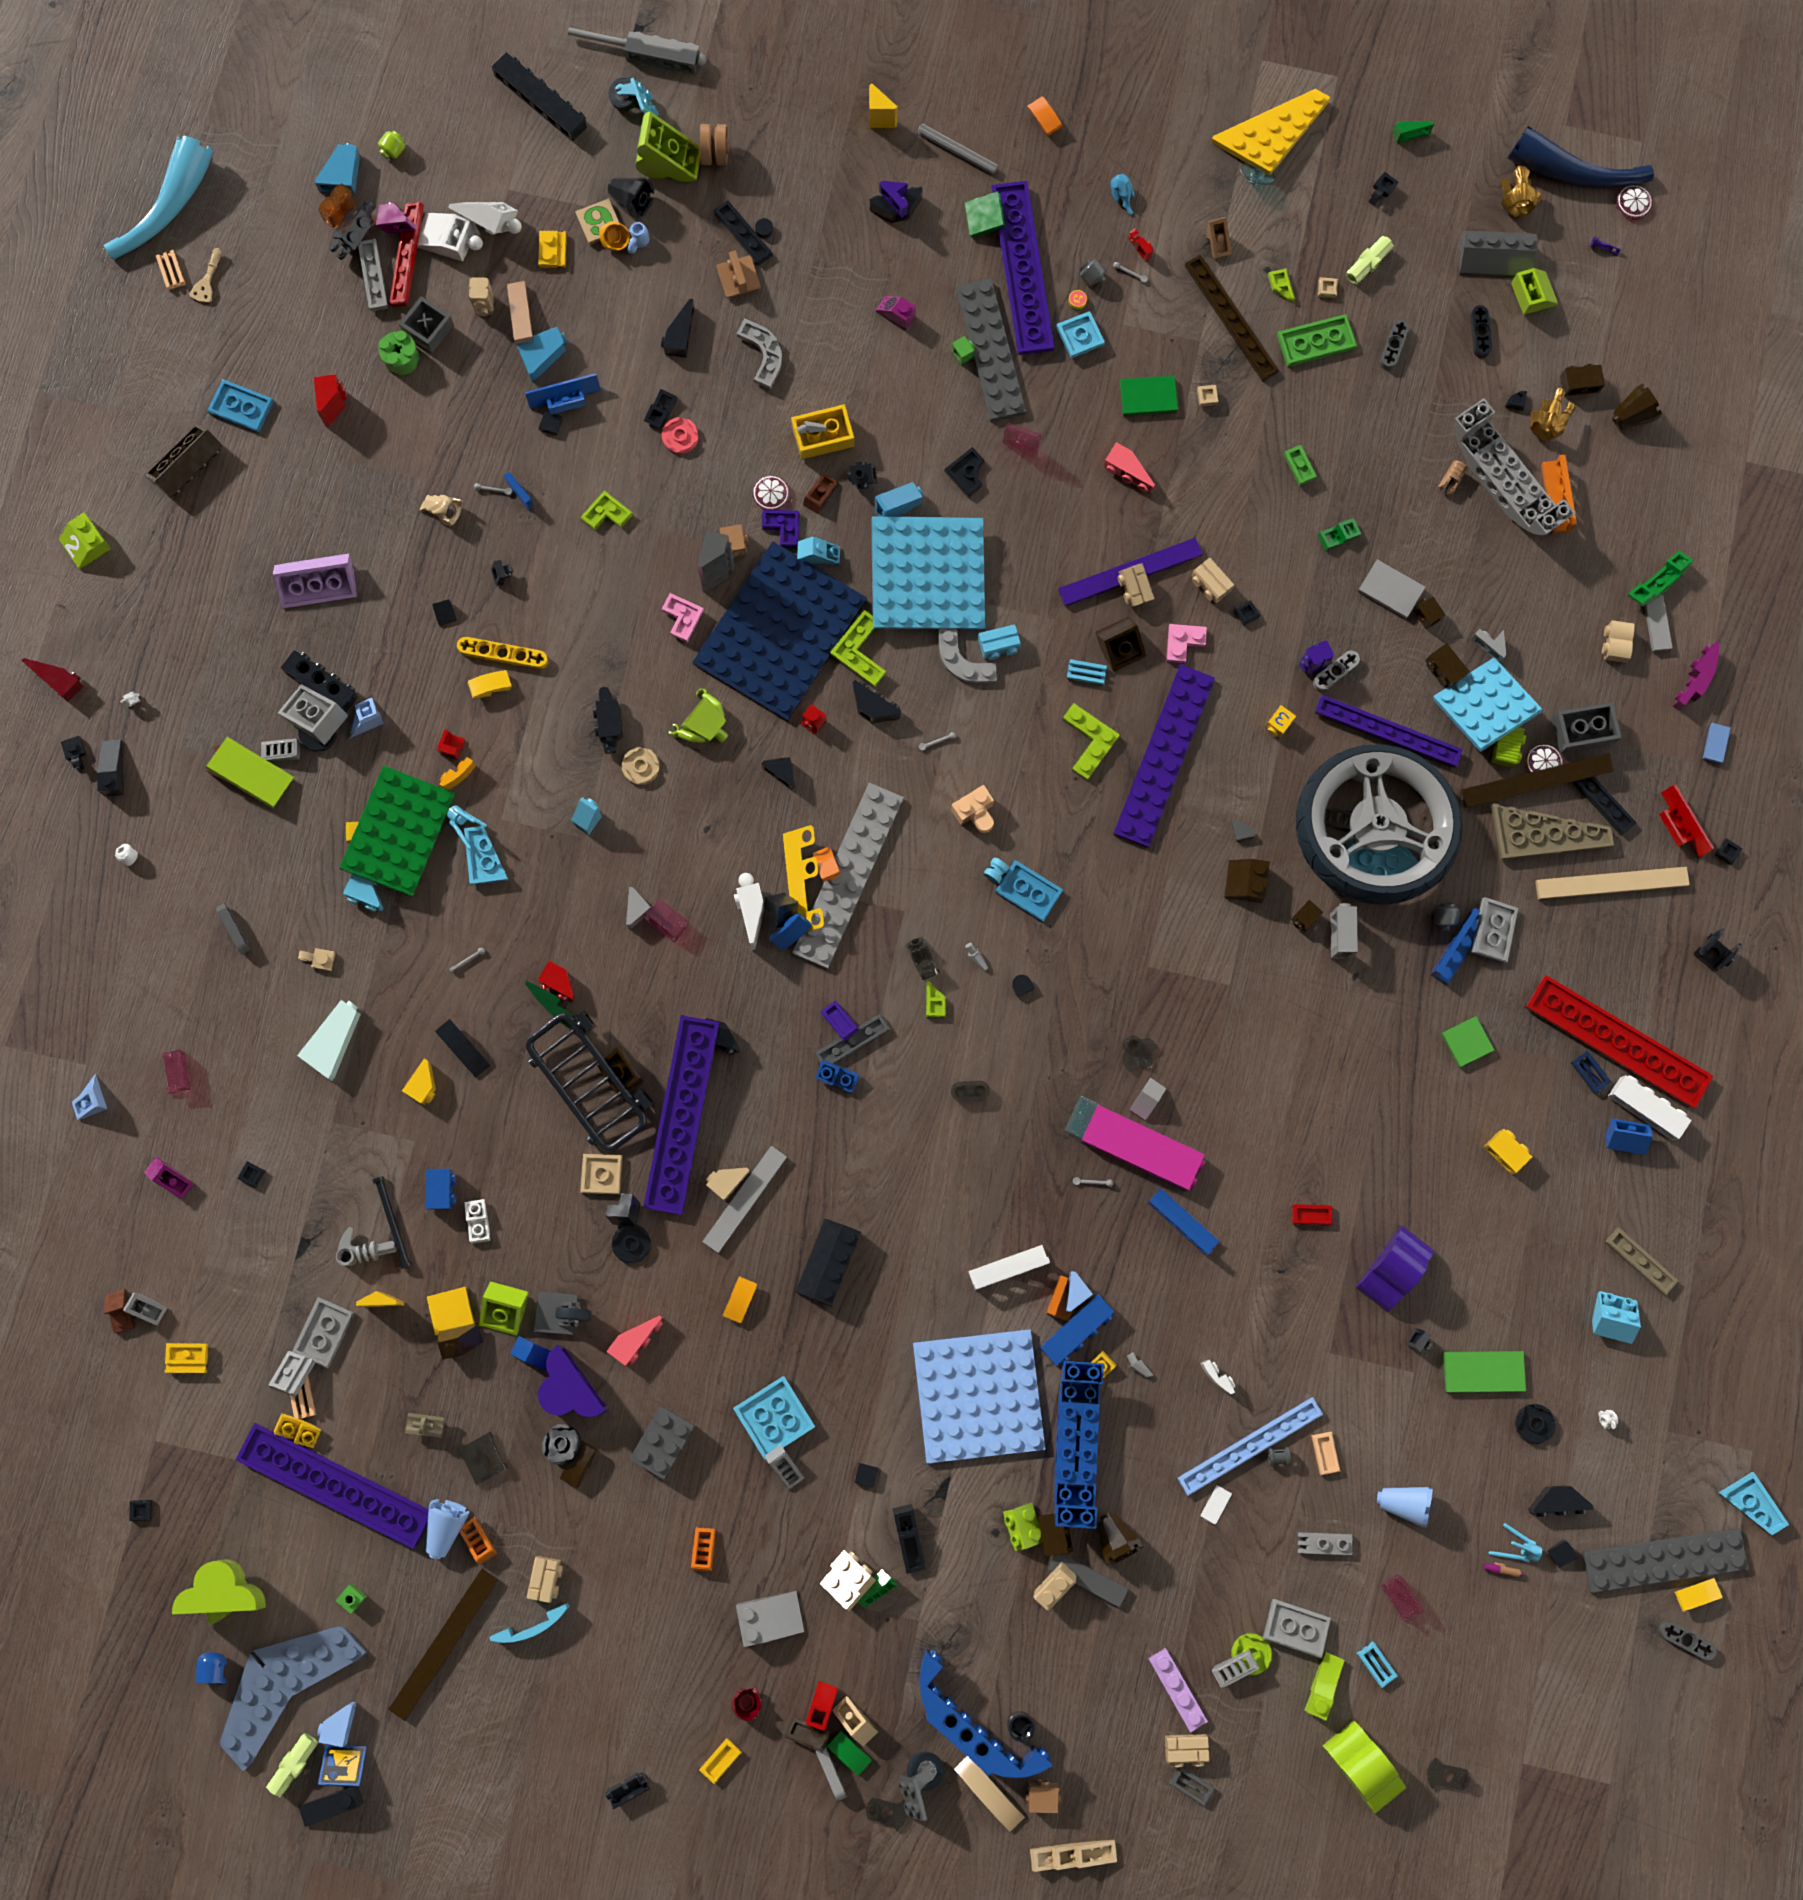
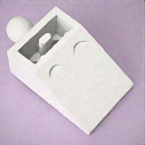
M463 202L449 204L448 207L481 225L490 234L507 231L517 234L522 228L520 221L515 219L518 210L503 202Z
M425 213L420 227L417 248L464 261L469 247L475 251L482 248L483 241L479 236L474 235L476 228L473 222L466 217L456 214Z
M743 873L738 880L741 887L736 888L737 894L734 895L737 910H742L751 950H755L765 908L759 883L753 884V876L749 873Z

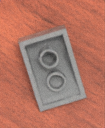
M302 684L278 712L281 717L324 745L348 717L337 703Z
M797 1591L742 1602L736 1605L744 1647L804 1632Z

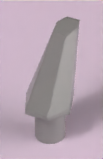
M804 421V425L797 427L799 435L807 431L812 433L827 430L824 424Z
M968 943L965 946L968 950V957L986 971L988 966L979 949L975 948L972 943Z
M1134 1352L1127 1355L1131 1363L1128 1366L1130 1369L1145 1378L1153 1376L1142 1360H1137Z

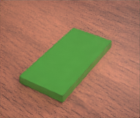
M1347 314L1279 331L1276 334L1287 367L1357 349Z
M1524 1351L1443 1352L1445 1392L1526 1391Z

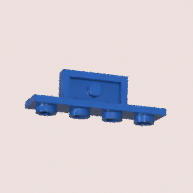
M594 373L525 392L530 409L548 404L550 414L552 415L585 406L586 403L583 395L599 391L601 388L597 374Z

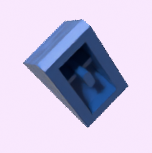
M518 1336L510 1354L524 1362L547 1370L546 1360L551 1350Z

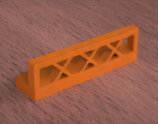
M1560 455L1556 461L1543 462L1541 468L1545 492L1555 504L1565 499L1575 512L1566 455ZM1573 515L1553 529L1552 534L1571 532L1577 525L1576 515Z

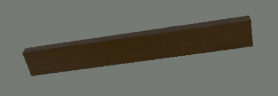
M1198 255L1186 262L1185 268L1262 382L1276 375L1279 372L1278 368L1202 256Z
M1610 753L1464 788L1461 789L1465 808L1614 772Z
M483 1568L480 1570L389 1707V1711L402 1720H407L499 1581L497 1577Z

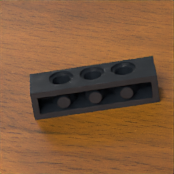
M294 650L280 667L283 672L298 683L337 703L347 713L358 698L354 692L356 689L348 683L345 685L341 683V679L336 674L325 672L326 668L320 663H312L310 661L311 658L304 652L298 653ZM304 668H310L307 673L302 674ZM325 678L323 683L317 684L318 679ZM335 688H340L337 694H332Z

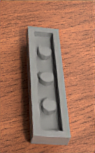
M376 239L360 241L358 247L369 310L372 312L388 309Z

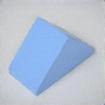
M1073 1271L1069 1275L1065 1312H1071L1093 1295L1078 1274Z

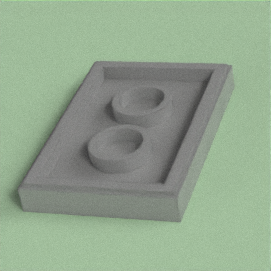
M1377 559L1358 592L1407 619L1425 586Z
M1486 897L1482 898L1471 953L1501 963H1507L1518 908Z
M318 1297L292 1352L305 1356L308 1359L311 1358L315 1363L330 1368L355 1313Z
M1272 1599L1262 1639L1317 1658H1322L1331 1618Z

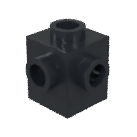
M866 461L855 462V465L850 466V471H848L849 482L857 486L858 489L869 488L868 485L878 484L876 465L872 463L866 464Z

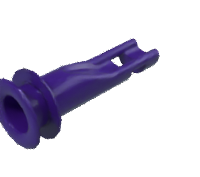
M1596 235L1593 237L1590 247L1593 245V248L1598 247L1618 256L1621 251L1620 248L1599 240V237L1595 238Z

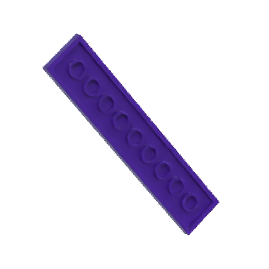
M1020 181L992 185V193L997 191L1000 193L1005 227L998 229L1017 354L1054 351L1028 182Z
M1180 664L1113 835L1149 848L1215 677Z
M684 1015L680 1017L643 1208L679 1215L683 1214L720 1022Z
M254 1423L235 1459L412 1549H415L428 1523V1508L302 1445L295 1444L294 1441L286 1437L275 1435L274 1431L258 1423Z

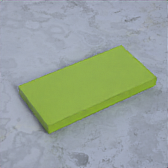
M226 737L206 765V769L272 809L294 779L290 774L229 737Z

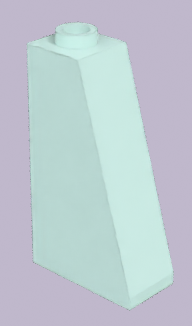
M341 1000L297 1055L331 1081L336 1076L361 1015L356 1011L358 1007L350 1001L345 1003Z

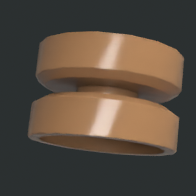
M701 124V165H711L713 163V154H715L716 164L718 166H727L729 154L727 124H717L715 136H713L711 124Z

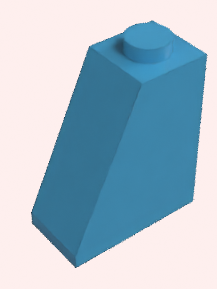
M338 144L315 179L319 192L355 195L360 153L357 146Z
M558 327L534 335V341L517 344L532 382L566 351L564 344L567 343L564 333L559 332Z
M911 482L877 495L875 497V512L878 516L900 517L922 504L923 492L919 486L916 487Z

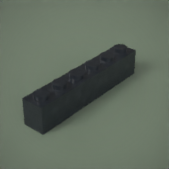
M506 52L491 66L494 76L570 141L573 142L587 128L585 115L581 111H576L568 100H563L555 89H550L543 79L534 76L531 69L521 65L515 56H511Z

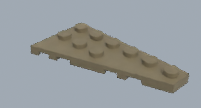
M1494 803L1491 805L1500 860L1614 846L1611 827L1589 822H1578L1574 819L1558 818L1559 816L1534 811L1518 810L1514 807H1503Z

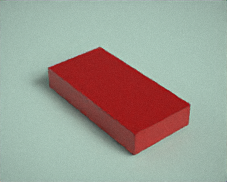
M1293 1204L1292 1224L1332 1225V1205Z

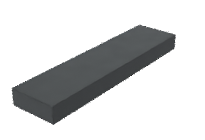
M878 1014L858 1026L859 1031L845 1042L838 1038L815 1052L814 1054L820 1064L822 1060L836 1064L889 1032L890 1028L882 1015Z
M1064 1554L1053 1556L1047 1568L1048 1570L1053 1572L1062 1562L1076 1574V1585L1118 1607L1121 1606L1128 1588Z

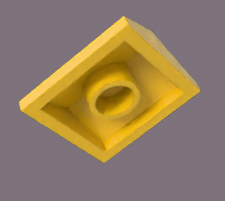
M375 1291L357 1301L356 1306H404V1302L384 1292Z

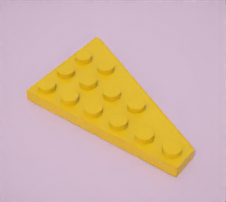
M1317 89L1311 90L1214 135L1211 143L1270 176L1330 102V97Z

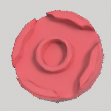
M676 417L664 425L662 441L670 452L685 454L695 448L698 442V430L691 420Z

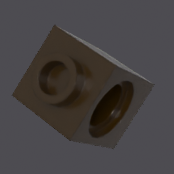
M1426 597L1417 603L1418 606L1414 610V613L1425 629L1438 623L1446 615L1434 597L1428 600Z
M1308 900L1291 920L1298 930L1306 932L1322 915L1323 911L1311 900Z

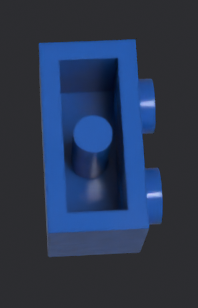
M1613 1118L1605 1134L1608 1149L1626 1151L1633 1154L1646 1155L1653 1139L1650 1125Z
M426 1169L425 1209L453 1210V1205L456 1204V1194L453 1193V1185H456V1174H453V1170Z

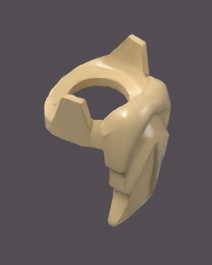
M427 495L420 511L433 513L439 517L444 525L451 526L460 515L463 500L447 497L446 495ZM449 504L453 505L455 509L454 516L450 519L445 515Z

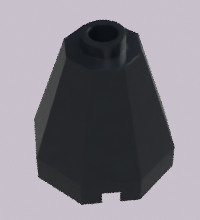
M646 178L612 179L608 184L610 197L630 216L635 218L645 216L653 202V198H650L651 193L654 194L655 189L651 180Z

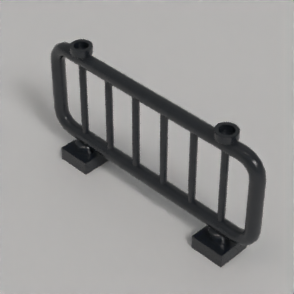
M581 1011L576 1015L578 1021L570 1014L560 1013L527 1039L526 1049L531 1056L528 1062L533 1068L538 1066L588 1132L589 1135L586 1136V1139L590 1145L594 1146L596 1144L605 1152H613L645 1128L647 1116L642 1108L644 1107L647 1110L655 1105V1103L644 1089L637 1091L634 1094L636 1099H634L584 1032V1030L587 1032L592 1031L597 1027L586 1011ZM561 1021H567L573 1030L539 1055L534 1048V1042ZM576 1033L584 1043V1046L550 1070L542 1058L572 1034ZM587 1048L596 1061L562 1086L554 1073ZM599 1063L608 1076L576 1101H573L565 1089ZM611 1079L619 1092L585 1117L577 1104ZM623 1095L631 1107L597 1133L588 1120L619 1096ZM634 1110L639 1117V1123L612 1144H606L600 1135Z

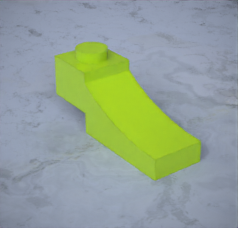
M1324 1651L1310 1689L1311 1694L1305 1707L1307 1713L1327 1720L1333 1704L1337 1682L1345 1661L1344 1659Z

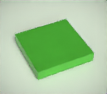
M1476 1016L1441 1033L1459 1068L1494 1051Z

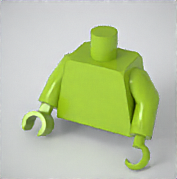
M699 689L696 695L698 696L699 693L704 692L702 695L703 699L680 726L682 729L678 725L672 724V727L677 730L675 732H668L674 738L679 737L689 742L704 743L711 741L715 737L722 743L728 737V734L721 729L726 722L722 704L713 696L707 694L705 689Z

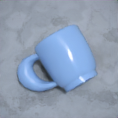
M640 222L633 223L629 230L630 242L627 248L629 254L635 253L637 248L645 247L650 240L646 226Z

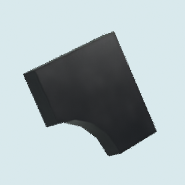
M972 447L944 470L968 498L982 488L978 472L984 463V459Z

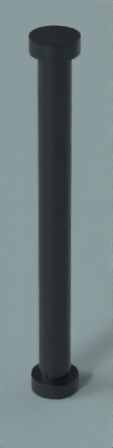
M384 1176L377 1177L372 1181L377 1186L401 1261L400 1268L405 1269L412 1266V1262H409L383 1182L385 1178Z

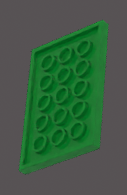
M383 765L339 869L413 897L453 802L455 793Z

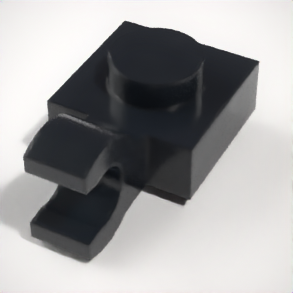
M1384 172L1373 186L1375 191L1371 195L1372 198L1369 202L1375 206L1382 195L1387 198L1397 187L1399 181Z
M76 736L61 741L66 760H71L73 768H76L77 771L85 769L81 756L86 755V751L81 737Z

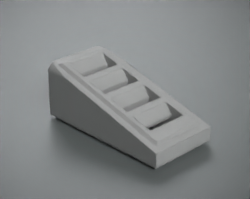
M283 739L261 742V757L267 761L300 760V741L298 739ZM282 746H284V754H281ZM289 746H292V753H289ZM267 747H270V756H267ZM274 747H277V755H274Z
M782 1445L777 1446L765 1455L769 1465L788 1490L804 1479V1476ZM794 1472L796 1473L794 1476L786 1480V1478H788Z
M1247 1650L1215 1665L1212 1672L1220 1687L1224 1688L1258 1670L1259 1666L1251 1651ZM1243 1658L1247 1660L1250 1668L1247 1669ZM1237 1661H1238V1663H1239V1665H1240V1667H1241V1669H1242L1241 1672H1240V1670L1238 1669V1667H1237V1665H1236V1663H1235V1662H1237ZM1228 1666H1231V1668H1232L1233 1672L1235 1673V1675H1232V1673H1231V1671L1229 1670Z

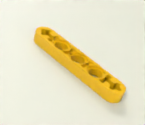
M462 637L457 642L459 652L465 656L534 669H544L548 665L547 655L540 650L471 637ZM466 642H468L469 646L475 647L476 652H474V649L470 647H467L466 650H464L462 645H465ZM483 645L489 646V652L486 654L479 652L480 647ZM506 649L508 654L506 657L501 658L498 656V651ZM519 652L526 654V658L523 661L516 659V655ZM530 654H532V658L538 659L539 656H542V659L544 661H540V664H537L536 660L530 659Z

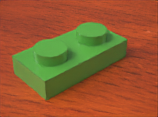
M1301 445L1283 453L1299 486L1316 479L1317 476Z

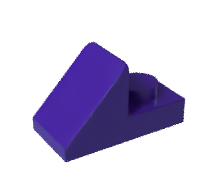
M881 181L879 183V192L903 218L908 214V202L903 197L907 193L908 184Z

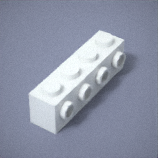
M1626 1075L1620 1077L1608 1097L1670 1140L1680 1139L1691 1122L1687 1114L1670 1106L1671 1103L1668 1100L1654 1095L1655 1092L1652 1089L1642 1087L1634 1077Z

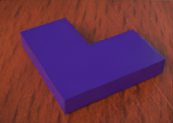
M762 510V530H780V546L783 548H798L799 511Z

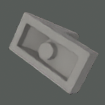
M1479 629L1470 639L1499 663L1506 656L1504 631L1493 640L1488 632Z

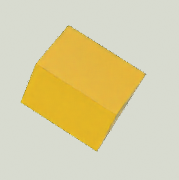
M871 83L869 85V128H895L897 126L898 106Z

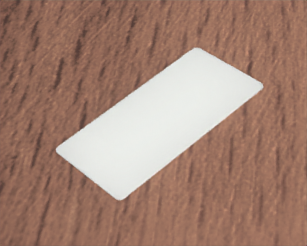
M1217 1485L1202 1511L1201 1517L1216 1524L1232 1494Z

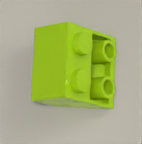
M1532 268L1518 272L1515 275L1511 284L1523 315L1558 305L1546 271Z

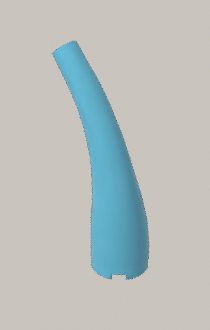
M182 136V139L177 137L159 196L153 208L128 233L104 244L112 260L150 240L176 217L201 183L213 155L211 147L207 146L205 149L200 145L199 140L191 137Z

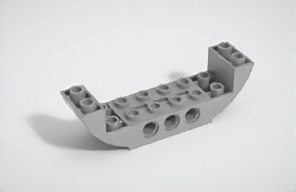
M1483 398L1454 419L1455 434L1462 454L1467 461V466L1511 521L1513 520L1533 534L1546 535L1576 513L1565 499L1558 504L1553 502L1491 424L1490 420L1494 416L1495 411Z

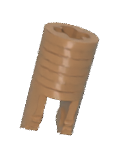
M1453 461L1438 488L1442 490L1450 483L1446 495L1451 497L1468 470L1467 466L1460 461Z

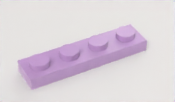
M1164 1648L1149 1657L1151 1665L1188 1730L1192 1732L1207 1723V1719L1167 1649Z

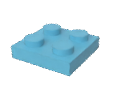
M1090 311L1058 323L1056 326L1070 358L1077 357L1105 344Z

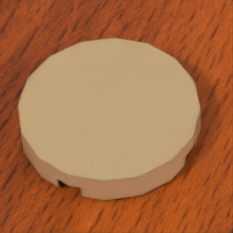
M637 747L625 754L622 762V771L629 782L636 785H646L657 777L660 763L656 754L651 750Z

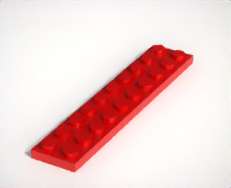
M1547 975L1543 976L1525 1007L1692 1109L1696 1108L1713 1078L1712 1074Z

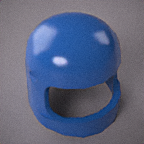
M207 1652L200 1655L196 1664L195 1683L226 1685V1678L223 1677L224 1666L227 1665L226 1657L218 1652Z

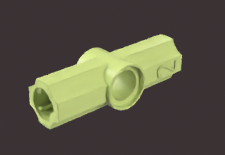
M1382 236L1370 249L1367 248L1360 255L1357 262L1346 272L1348 281L1357 285L1369 272L1372 273L1379 266L1382 259L1393 249L1392 240Z
M303 1733L294 1748L283 1758L278 1766V1771L266 1786L269 1792L281 1797L293 1779L298 1777L304 1769L307 1759L318 1745L314 1737Z

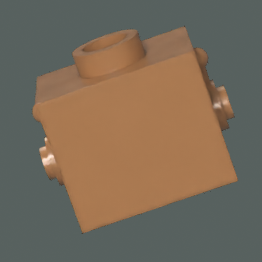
M742 524L720 528V534L729 536V542L732 543L731 549H733L732 556L734 558L748 555L746 545H749L748 534H745Z
M1038 1779L1037 1782H1029L1026 1795L1029 1812L1058 1813V1804L1061 1802L1058 1783L1050 1782L1048 1779Z

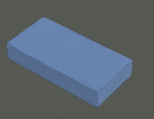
M1715 723L1710 724L1703 760L1718 764L1723 763L1730 727Z

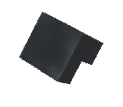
M785 892L765 897L764 908L771 912L770 923L776 928L783 927L785 920L798 913V901Z
M621 1193L619 1205L607 1204L605 1216L613 1225L636 1226L641 1203L633 1194Z

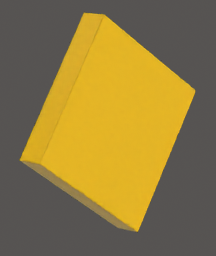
M467 1287L427 1296L436 1336L439 1335V1331L474 1324Z

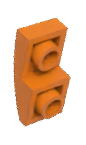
M1043 96L1028 105L1029 111L1036 118L1039 126L1047 136L1063 127L1060 119Z
M830 846L812 853L813 857L817 859L818 870L823 882L834 880L837 876L841 875Z

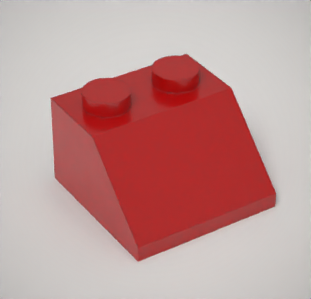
M336 374L313 377L317 412L325 427L330 426L346 407L345 400L348 399L346 388H343V383L338 380Z

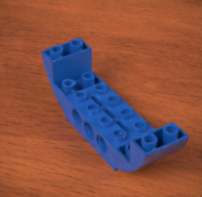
M1063 1362L1058 1398L1054 1470L1055 1526L1096 1529L1097 1507H1095L1100 1387L1103 1384L1104 1363Z
M933 1649L931 1651L925 1650L920 1665L919 1682L923 1705L927 1712L925 1714L926 1720L988 1776L993 1773L1011 1778L1029 1777L1041 1773L1052 1766L1050 1754L1042 1746L1037 1748L1035 1745L1019 1763L1017 1757L1010 1751L1007 1754L1003 1751V1745L993 1737L991 1740L987 1737V1731L980 1724L975 1726L972 1723V1717L964 1710L958 1711L956 1703L948 1696L944 1698L941 1695L940 1688L931 1682L943 1667L941 1656ZM948 1716H954L956 1718V1720L953 1723H947L945 1721ZM964 1730L971 1731L968 1737L961 1736ZM980 1744L987 1745L983 1751L977 1750V1747Z

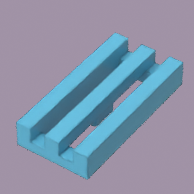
M1070 659L1067 679L1104 685L1107 666ZM1072 666L1083 667V668H1089V669H1094V670H1100V671H1102V672L1093 671V670H1087V669H1082V668H1076V667H1072ZM1071 672L1100 676L1101 679L1074 675Z
M1373 1641L1368 1646H1365L1363 1650L1356 1653L1381 1688L1398 1677ZM1372 1648L1390 1672V1677L1387 1676L1370 1652ZM1364 1654L1368 1655V1657L1371 1659L1375 1667L1383 1676V1678L1385 1679L1383 1682L1379 1678L1377 1673L1374 1671L1372 1666L1369 1664Z

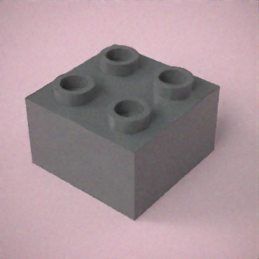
M421 296L399 323V326L414 342L433 353L454 327L450 315Z

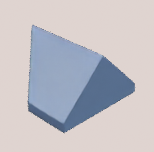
M372 698L355 704L356 710L349 739L384 724Z
M96 1074L79 1097L72 1101L77 1120L107 1110Z

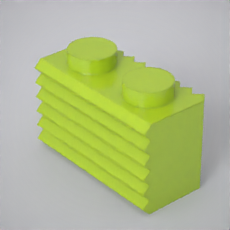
M1517 728L1495 742L1491 759L1492 764L1513 768L1520 763L1522 758L1520 749L1526 740V735H1524L1525 729Z

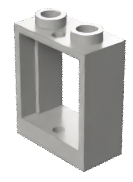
M1339 904L1330 913L1331 959H1350L1358 952L1357 907L1351 906V904Z

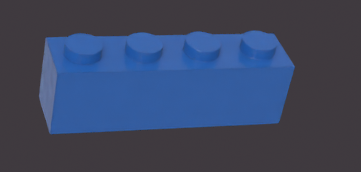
M1097 1294L1039 1349L1055 1366L1058 1364L1063 1366V1362L1070 1359L1068 1355L1073 1350L1078 1352L1085 1345L1083 1341L1087 1337L1090 1339L1099 1332L1097 1328L1102 1323L1106 1325L1113 1319L1111 1316L1114 1313L1113 1309Z

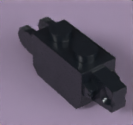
M364 201L361 206L349 209L332 233L334 240L329 249L331 252H336L342 246L337 254L340 260L347 257L351 250L356 249L374 222L371 219V214L376 206L371 201Z
M603 686L599 690V701H595L596 707H593L594 719H597L598 725L594 726L595 736L599 737L602 742L605 754L617 753V741H620L623 737L621 709L619 703L612 699L608 687Z

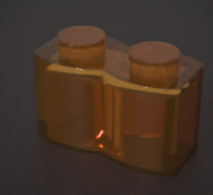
M341 183L332 190L330 197L321 202L318 208L323 221L331 227L338 226L347 211L355 207L356 200L352 190Z

